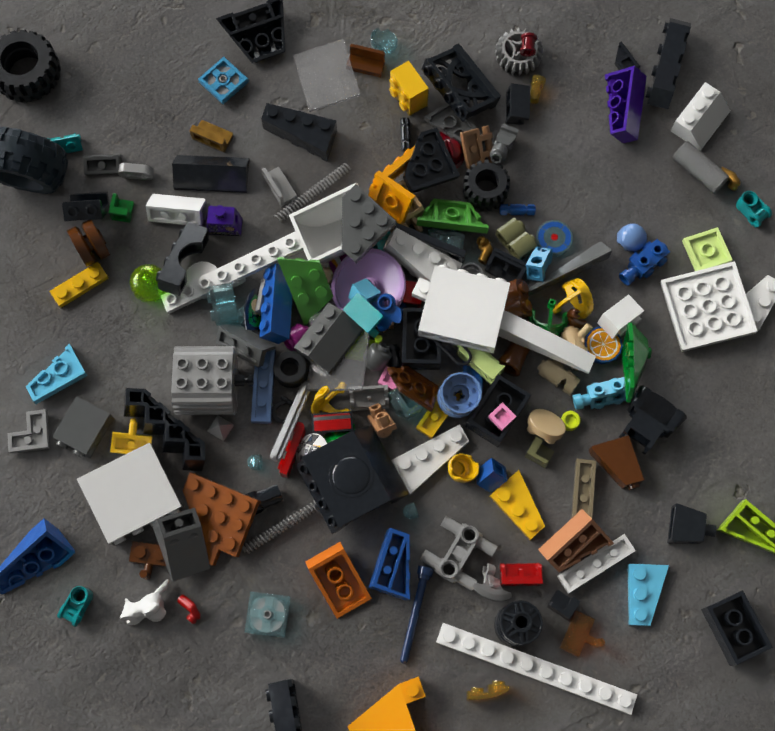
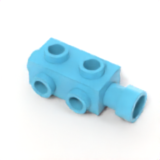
M624 377L613 378L601 383H593L587 386V394L581 395L579 393L572 395L575 409H583L587 405H590L591 409H601L605 405L621 404L623 401H626Z

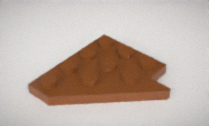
M190 472L183 488V493L189 509L195 508L202 526L209 564L216 566L221 551L234 557H239L260 500Z

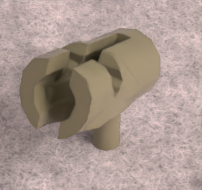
M543 359L537 368L539 370L538 374L555 385V387L563 384L564 388L562 391L569 396L581 381L570 370H565L559 361L554 359L553 361L550 359L545 361Z

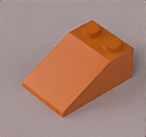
M341 542L305 561L308 570L336 619L372 599Z

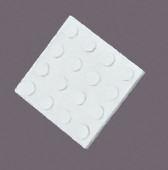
M735 261L660 281L681 352L757 333Z

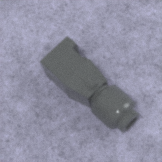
M502 124L490 152V158L493 163L498 164L505 160L507 154L513 148L519 129Z

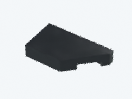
M622 41L619 42L615 66L618 70L636 66L639 69L640 65Z

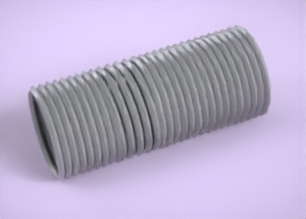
M689 141L685 142L673 156L675 162L680 164L682 168L688 171L696 180L700 181L713 194L729 179V175L724 170L722 171L721 168L710 161L706 155L701 153Z

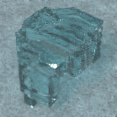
M397 387L388 392L392 408L398 417L403 415L409 420L425 409L401 394Z

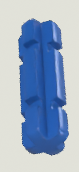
M501 204L499 207L500 215H507V213H510V215H535L536 212L534 204H528V206H525V204H510V206L508 204Z

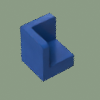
M491 458L479 467V474L476 477L477 485L489 493H492L507 481L506 467L495 459Z

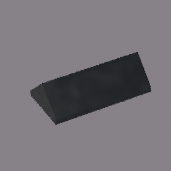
M176 155L172 163L174 190L247 193L250 159Z

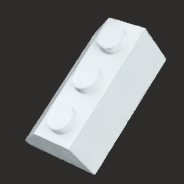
M705 82L677 118L671 132L684 141H689L701 151L731 111L721 92Z

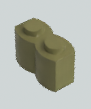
M516 218L511 219L496 230L495 235L498 240L507 248L512 256L520 260L531 254L537 247L536 238L532 234L529 235L525 231L523 222Z

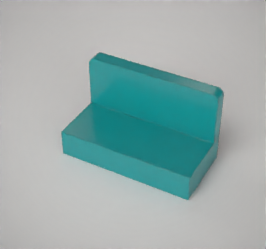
M357 293L342 310L369 335L375 338L380 333L375 327L384 316Z

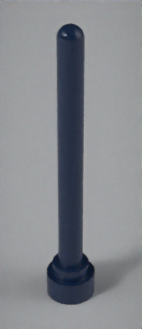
M418 566L417 569L419 583L400 658L403 664H406L409 660L426 584L434 572V569L425 566Z

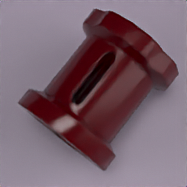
M530 32L523 33L521 35L522 48H520V54L527 57L534 56L536 53L534 47L537 35Z

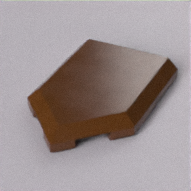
M409 366L387 368L390 377L401 394L429 412L433 411L438 385Z

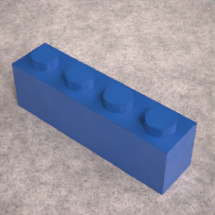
M275 263L265 269L263 275L265 279V286L262 290L264 303L261 306L259 338L280 344L290 339L292 294L280 265Z

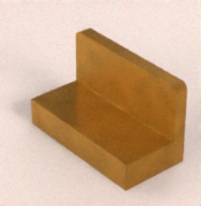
M201 120L198 126L192 125L189 130L193 140L225 152L233 137L232 132L204 120Z

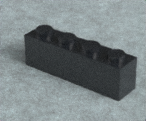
M287 679L268 684L269 689H266L267 702L271 701L272 710H269L270 722L275 725V731H302L294 680Z

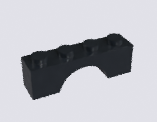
M187 222L185 227L181 228L179 239L173 243L170 255L166 256L164 260V267L156 275L159 290L177 296L181 295L187 283V274L180 263L189 255L203 252L209 241L208 228L191 222Z

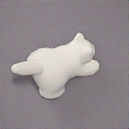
M165 580L154 593L146 595L136 603L130 602L125 598V605L120 618L127 620V625H136L144 618H148L153 622L161 621L166 615L161 594L168 588L170 580Z

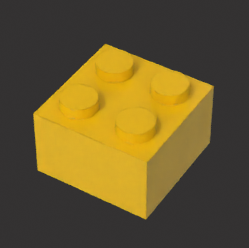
M410 61L390 71L389 91L394 98L398 99L399 106L403 111H406L410 116L427 106L429 88Z

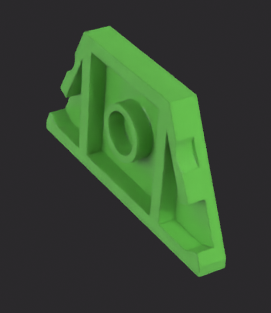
M435 198L425 208L423 215L417 218L416 226L486 234L489 229L487 224H483L480 221L481 216L474 210L471 203Z
M278 257L277 260L305 325L334 297L320 260Z

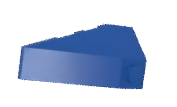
M45 518L27 533L0 565V594L23 585L26 580L34 576L39 577L43 575L44 571L52 567L55 569L61 566L75 553V550L61 531Z

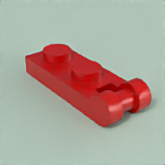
M297 422L291 441L289 440L285 449L287 452L285 459L282 458L279 462L278 470H280L279 473L282 477L289 478L296 459L297 448L305 436L306 431L302 422Z

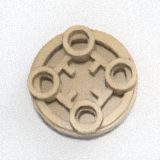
M545 409L533 410L527 419V431L530 434L543 438L549 444H554L556 440L561 439L566 431V426L562 419Z

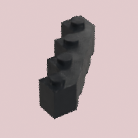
M670 18L669 23L665 22L662 33H665V39L663 44H659L657 50L659 62L657 66H653L651 76H654L652 87H648L645 95L648 98L647 104L669 109L676 87L675 83L679 76L681 61L686 49V40L690 33L691 23Z
M126 388L124 416L143 417V434L163 435V452L182 453L183 471H202L205 463V442L194 436L182 421L173 417L171 411L161 402H157L151 397V393L146 389Z

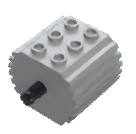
M175 346L171 388L172 405L175 415H236L238 386H244L245 383H248V386H253L254 377L253 375H248V378H245L244 375H239L238 354L235 346Z

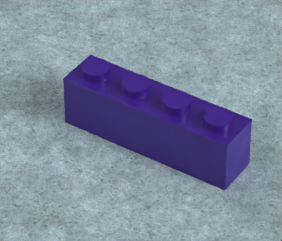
M636 66L605 74V80L608 83L606 93L609 94L607 104L608 108H610V134L621 143L638 140L647 76Z

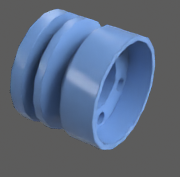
M458 372L451 374L444 380L438 391L437 401L439 407L446 415L453 418L468 416L478 406L482 398V389L477 379L468 373ZM457 393H459L461 397L459 401L456 400L455 395Z

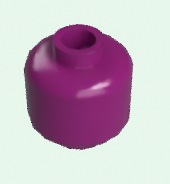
M301 324L291 327L290 339L284 341L285 346L290 351H296L295 345L309 327Z

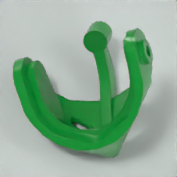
M550 299L547 305L549 309L547 324L535 319L536 310L532 308V316L528 317L529 322L560 337L561 333L564 332L563 329L567 327V312L563 313L560 324L551 325L553 309L556 305L554 299Z

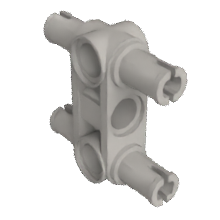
M445 516L440 526L455 534L456 539L444 558H439L425 550L420 560L433 567L434 571L443 579L451 583L457 582L472 591V584L477 583V580L462 572V567L473 548L476 549V547L493 556L498 546L483 538L482 533L475 527L464 523L461 525L450 517ZM467 531L472 532L474 539L471 541L466 540L464 533ZM446 565L454 568L452 575L444 573L443 568Z

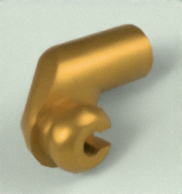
M722 166V171L724 170L729 175L728 180L730 183L728 188L736 191L741 184L735 172Z
M480 236L476 241L481 251L478 262L485 265L493 248L487 238Z

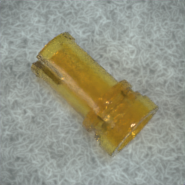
M534 75L531 80L530 103L533 104L539 102L541 90L546 83V78L540 75Z

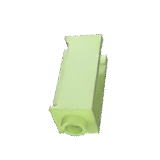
M457 345V355L464 362H467L469 359L468 352L462 346ZM468 348L472 354V359L468 365L491 385L496 376L502 374L505 365H501L489 352Z

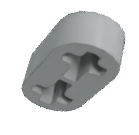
M121 163L119 164L118 175L129 179L151 180L154 168L143 164Z

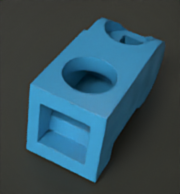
M538 246L535 248L526 263L527 279L544 281L545 272L552 261V249Z

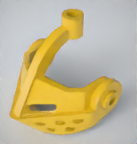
M579 278L565 282L561 287L563 291H566L567 297L555 306L553 314L561 312V307L570 302L575 309L580 311L578 313L580 315L579 319L587 318L593 311L594 306L592 294L588 286ZM579 294H580L581 299H582V303H581V304H579V300H578V297H577Z
M340 383L339 387L333 390L325 399L324 396L329 393L330 389L328 386L322 387L315 395L311 405L312 414H317L320 411L327 413L350 411L348 408L337 410L328 403L337 394L344 393L347 384Z

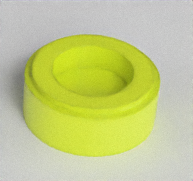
M567 411L561 417L567 431H573L580 425V416L575 411Z

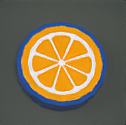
M601 327L592 329L585 337L584 343L585 347L588 348V352L596 356L594 362L599 364H609L616 360L623 346L619 335L612 339Z

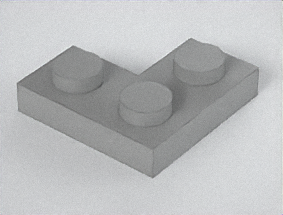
M43 409L26 412L27 431L8 433V451L10 454L50 449L48 411Z

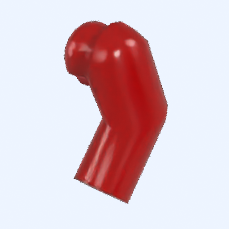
M184 594L181 595L177 602L190 612L187 620L195 624L198 619L200 620L201 614L192 600Z

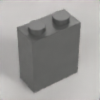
M76 396L52 437L57 441L56 445L65 450L67 447L73 449L72 453L80 458L84 456L91 458L114 417L110 413Z

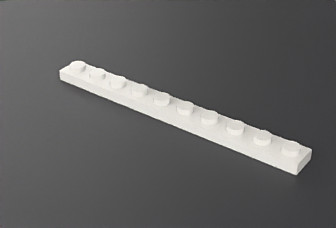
M442 623L436 641L438 644L632 715L637 698L635 693Z

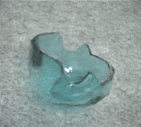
M376 28L371 32L370 36L372 48L385 51V55L393 53L397 48L398 39L388 29L380 31L379 28Z

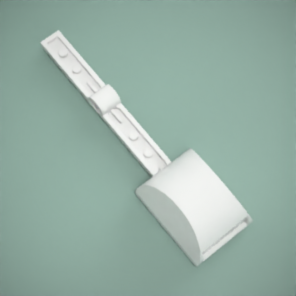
M355 184L290 214L289 217L295 232L186 283L180 296L168 292L161 295L166 312L169 314L227 286H239L246 281V277L278 263V257L286 259L304 250L308 260H320L321 264H324L344 255L345 253L342 251V197Z

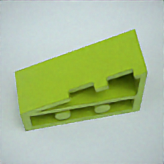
M742 500L719 526L717 531L775 554V523L748 500Z

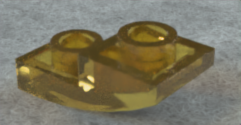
M493 680L492 684L487 685V692H484V688L471 687V691H466V700L493 698L509 691L510 686H505V681Z

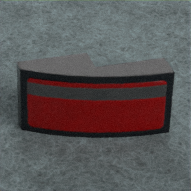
M352 411L311 414L312 434L353 431Z

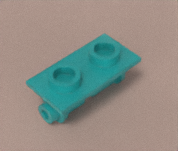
M74 133L66 135L64 138H50L52 142L59 144L66 153L83 150L80 134Z

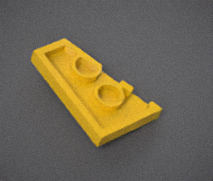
M519 470L490 495V498L529 540L545 527Z

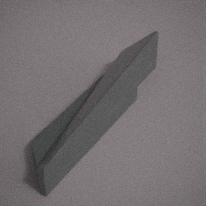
M600 241L586 251L582 250L549 265L543 282L531 280L528 296L591 269L593 265L609 259L612 250Z

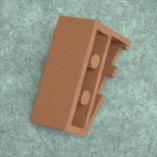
M581 509L538 550L558 572H561L580 562L581 558L588 554L594 555L598 552V549L606 545L611 546L614 543L596 522Z

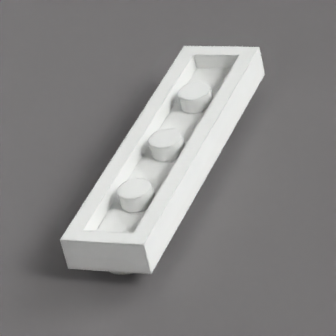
M623 534L613 541V545L602 547L596 554H591L558 575L557 577L567 593L575 590L635 552L636 550L626 535Z

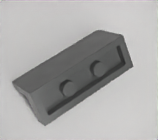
M230 322L218 328L216 344L220 346H235L237 356L258 368L263 366L266 352L274 350L276 347L274 343L259 338L258 334L246 330L245 327L236 322Z

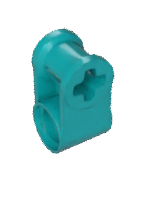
M753 191L744 192L736 202L737 209L754 227H759L762 221L773 215L769 206Z
M82 586L74 587L65 603L61 606L57 617L59 619H66L74 627L78 626L92 601V591ZM83 590L85 598L79 601L78 593Z

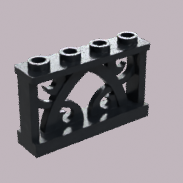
M459 43L445 52L431 58H426L422 66L424 75L428 77L434 88L439 91L445 102L450 105L455 115L462 122L480 112L496 107L501 95ZM449 59L452 61L450 64L446 62ZM439 64V65H443L444 67H438V68H437L436 65ZM452 73L457 77L466 78L469 82L467 91L452 86ZM470 100L473 102V107L471 108L468 107Z

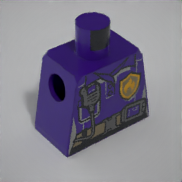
M221 205L208 207L206 228L209 229V235L241 236L243 218L236 208L223 207Z

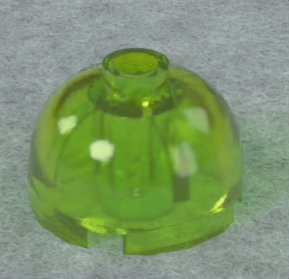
M144 264L133 271L130 276V287L137 299L143 302H155L161 299V295L166 293L158 289V282L156 281L158 271L162 270L160 267L154 264Z

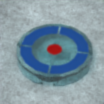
M550 220L544 222L539 227L536 233V244L538 247L552 249L553 256L557 257L569 250L573 242V234L565 223L558 220Z

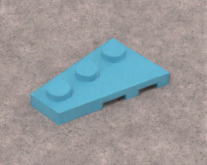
M70 344L65 347V351L59 357L56 356L52 360L53 363L46 370H42L26 386L35 404L87 376Z
M628 564V617L630 626H651L669 565Z

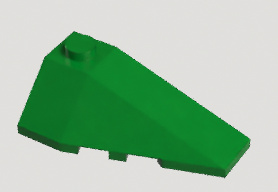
M629 322L621 351L627 403H631L645 369L647 359L651 358L652 353L651 347L648 346V339L633 323Z

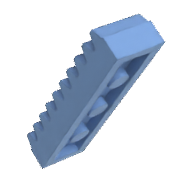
M275 349L266 352L263 366L258 368L254 365L251 423L271 424Z

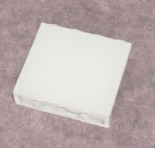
M435 265L418 329V336L494 353L510 283L502 278L492 279L484 274L475 275L463 269H458L457 271L450 269L446 265Z
M151 443L77 478L108 544L114 542L117 545L126 540L125 536L131 533L135 536L144 531V526L150 524L152 527L157 519L179 513V509L183 507Z

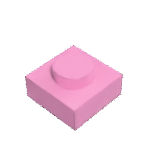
M386 366L378 380V385H388V390L395 393L397 387L387 371L388 366Z
M503 402L488 416L501 431L517 417Z

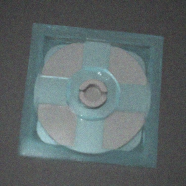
M250 592L244 633L285 638L291 597Z

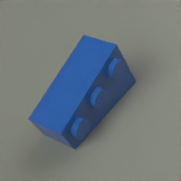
M392 528L386 530L368 588L403 600H410L409 534Z

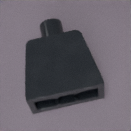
M676 503L671 507L667 543L700 544L704 542L705 536L715 537L717 526L706 524V513Z

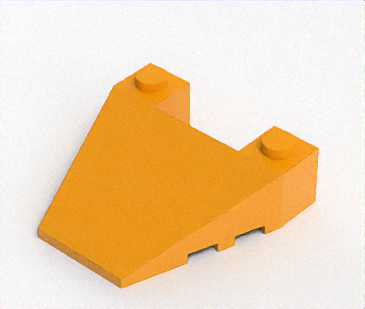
M419 676L394 687L348 725L349 731H416L406 704L426 697Z

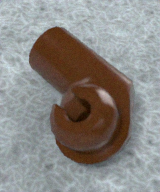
M570 309L567 312L569 325L582 329L587 321L579 319L580 315L578 313L580 311L578 309Z

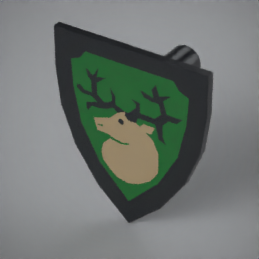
M255 289L250 292L246 299L244 320L241 321V326L245 327L246 330L260 331L261 315L255 312L258 292Z

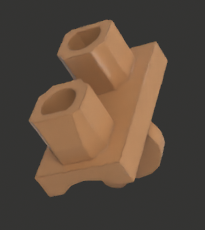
M379 403L369 407L371 414L367 416V419L379 437H388L392 430L397 429L395 422L386 410L382 409Z

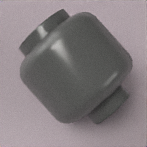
M372 343L363 357L365 366L372 371H381L385 369L391 360L392 354L389 346L385 343Z

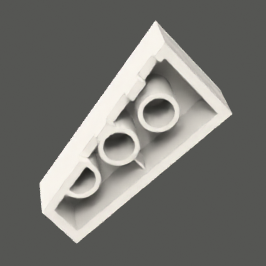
M398 228L390 234L383 248L386 253L390 254L418 280L420 277L431 282L435 265H446L450 269L457 271L462 266V263Z

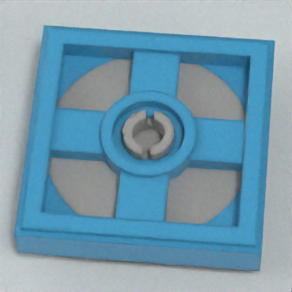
M225 57L198 78V82L222 104L226 103L249 83L248 78Z

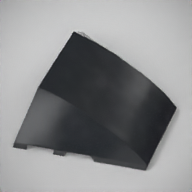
M267 0L266 3L235 14L232 12L216 18L251 63L285 52L283 0Z

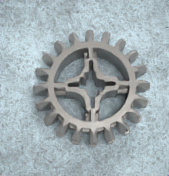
M519 28L516 32L511 29L509 33L505 32L503 37L500 36L496 44L495 56H497V62H500V68L505 67L506 72L511 70L512 75L515 72H518L519 76L522 72L526 75L529 73V70L533 72L535 67L539 66L543 57V47H541V41H538V36L534 47L536 49L535 55L527 57L520 54V48H522L521 35L527 33L526 29L523 32Z

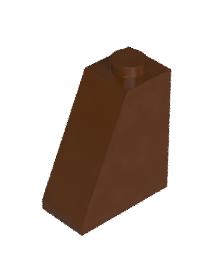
M629 435L593 445L588 450L590 455L621 489L627 487L629 490L639 488V484L644 481Z

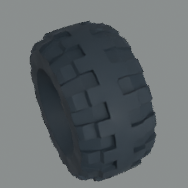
M0 127V183L33 193L51 194L56 192L58 187L63 184L68 166L65 150L59 144L37 134L16 128Z

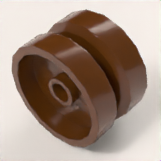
M92 220L82 223L85 235L76 226L67 230L86 267L96 262L92 253L94 250L101 259L110 256L105 245L106 242Z

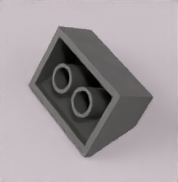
M328 303L294 348L308 362L330 375L364 329L343 310Z

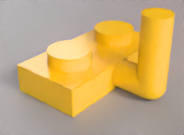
M131 418L129 433L112 432L110 452L127 454L148 443H152V436L137 434V419Z

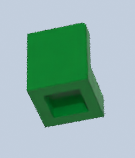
M113 193L108 212L111 219L130 223L134 202L119 199L118 195Z

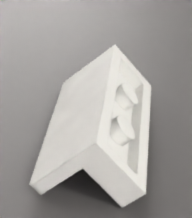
M152 194L146 204L147 219L150 222L181 225L191 222L202 226V209L206 201L204 198Z

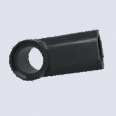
M277 484L259 492L253 491L245 494L260 500L256 514L264 511V508L284 501Z

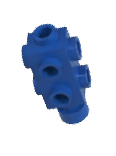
M658 239L652 243L650 241L642 247L643 251L639 254L635 252L628 259L630 261L627 266L629 269H625L619 274L620 280L629 286L635 281L636 277L639 279L644 276L646 279L650 277L655 271L653 268L657 265L662 267L668 261L667 256L670 251L666 244Z

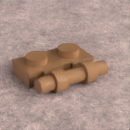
M489 125L482 127L483 134L481 135L477 128L460 133L467 169H470L473 164L477 165L478 161L484 163L485 157H488L489 163H492L490 152L493 148V135L490 132ZM482 141L485 142V151H483Z

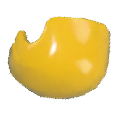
M459 453L454 455L448 462V473L454 481L466 483L477 477L479 474V464L473 460L471 455Z

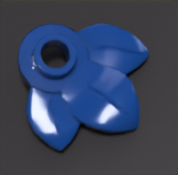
M382 294L376 302L370 303L384 316L377 325L379 331L387 330L392 322H401V309L396 306V300L391 294ZM389 300V306L385 307L384 302Z

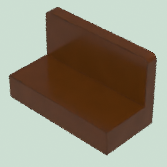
M351 44L346 69L381 78L385 65V51Z

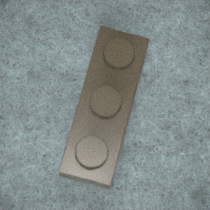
M576 459L571 518L581 509L591 518L593 516L596 461Z

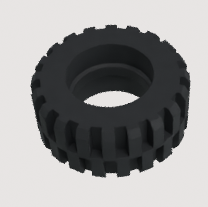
M14 30L8 35H2L0 39V93L10 100L15 99L16 102H23V100L32 102V99L39 100L42 98V95H48L51 92L50 89H54L57 85L56 80H59V72L61 70L59 59L51 43L43 35H37L34 31L20 30V32H16ZM32 57L38 59L34 69L26 74L12 75L9 73L13 64L22 58Z

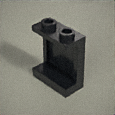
M108 191L70 194V201L62 203L64 221L103 219L110 208Z

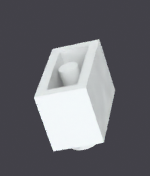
M628 294L603 313L597 323L613 339L617 335L622 336L626 333L628 322L637 325L641 321L640 316L644 310Z

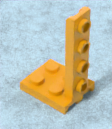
M415 146L411 149L408 148L403 156H398L392 165L388 164L383 172L377 171L369 188L368 195L401 225L406 220L415 195L394 180L405 172Z

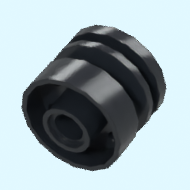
M522 600L511 602L497 613L494 621L497 637L501 642L511 647H520L533 642L540 635L543 626L542 616L537 607L530 602ZM516 620L519 621L520 628L516 625Z

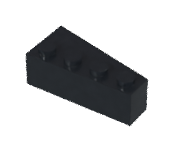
M266 103L261 118L263 129L282 139L289 140L293 145L306 149L307 152L321 157L326 162L328 161L337 133L336 120Z

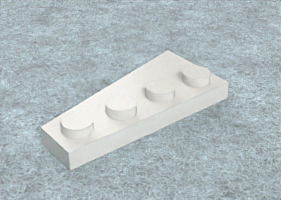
M459 424L391 460L409 495L415 492L420 485L426 482L430 476L466 446L469 440Z

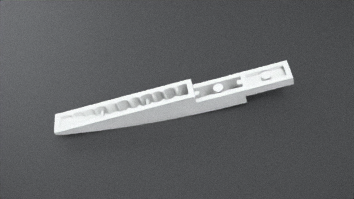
M419 277L412 292V297L425 302L430 281ZM504 310L498 336L589 374L596 358L595 355Z

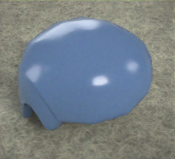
M628 224L617 233V242L623 246L624 250L635 252L642 249L647 243V233L638 224Z

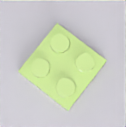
M718 227L682 240L695 271L732 262V257Z

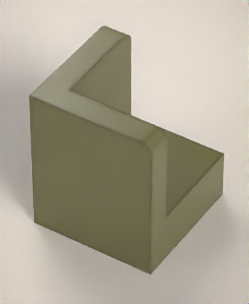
M536 436L525 458L546 468L554 451L541 444L543 440Z

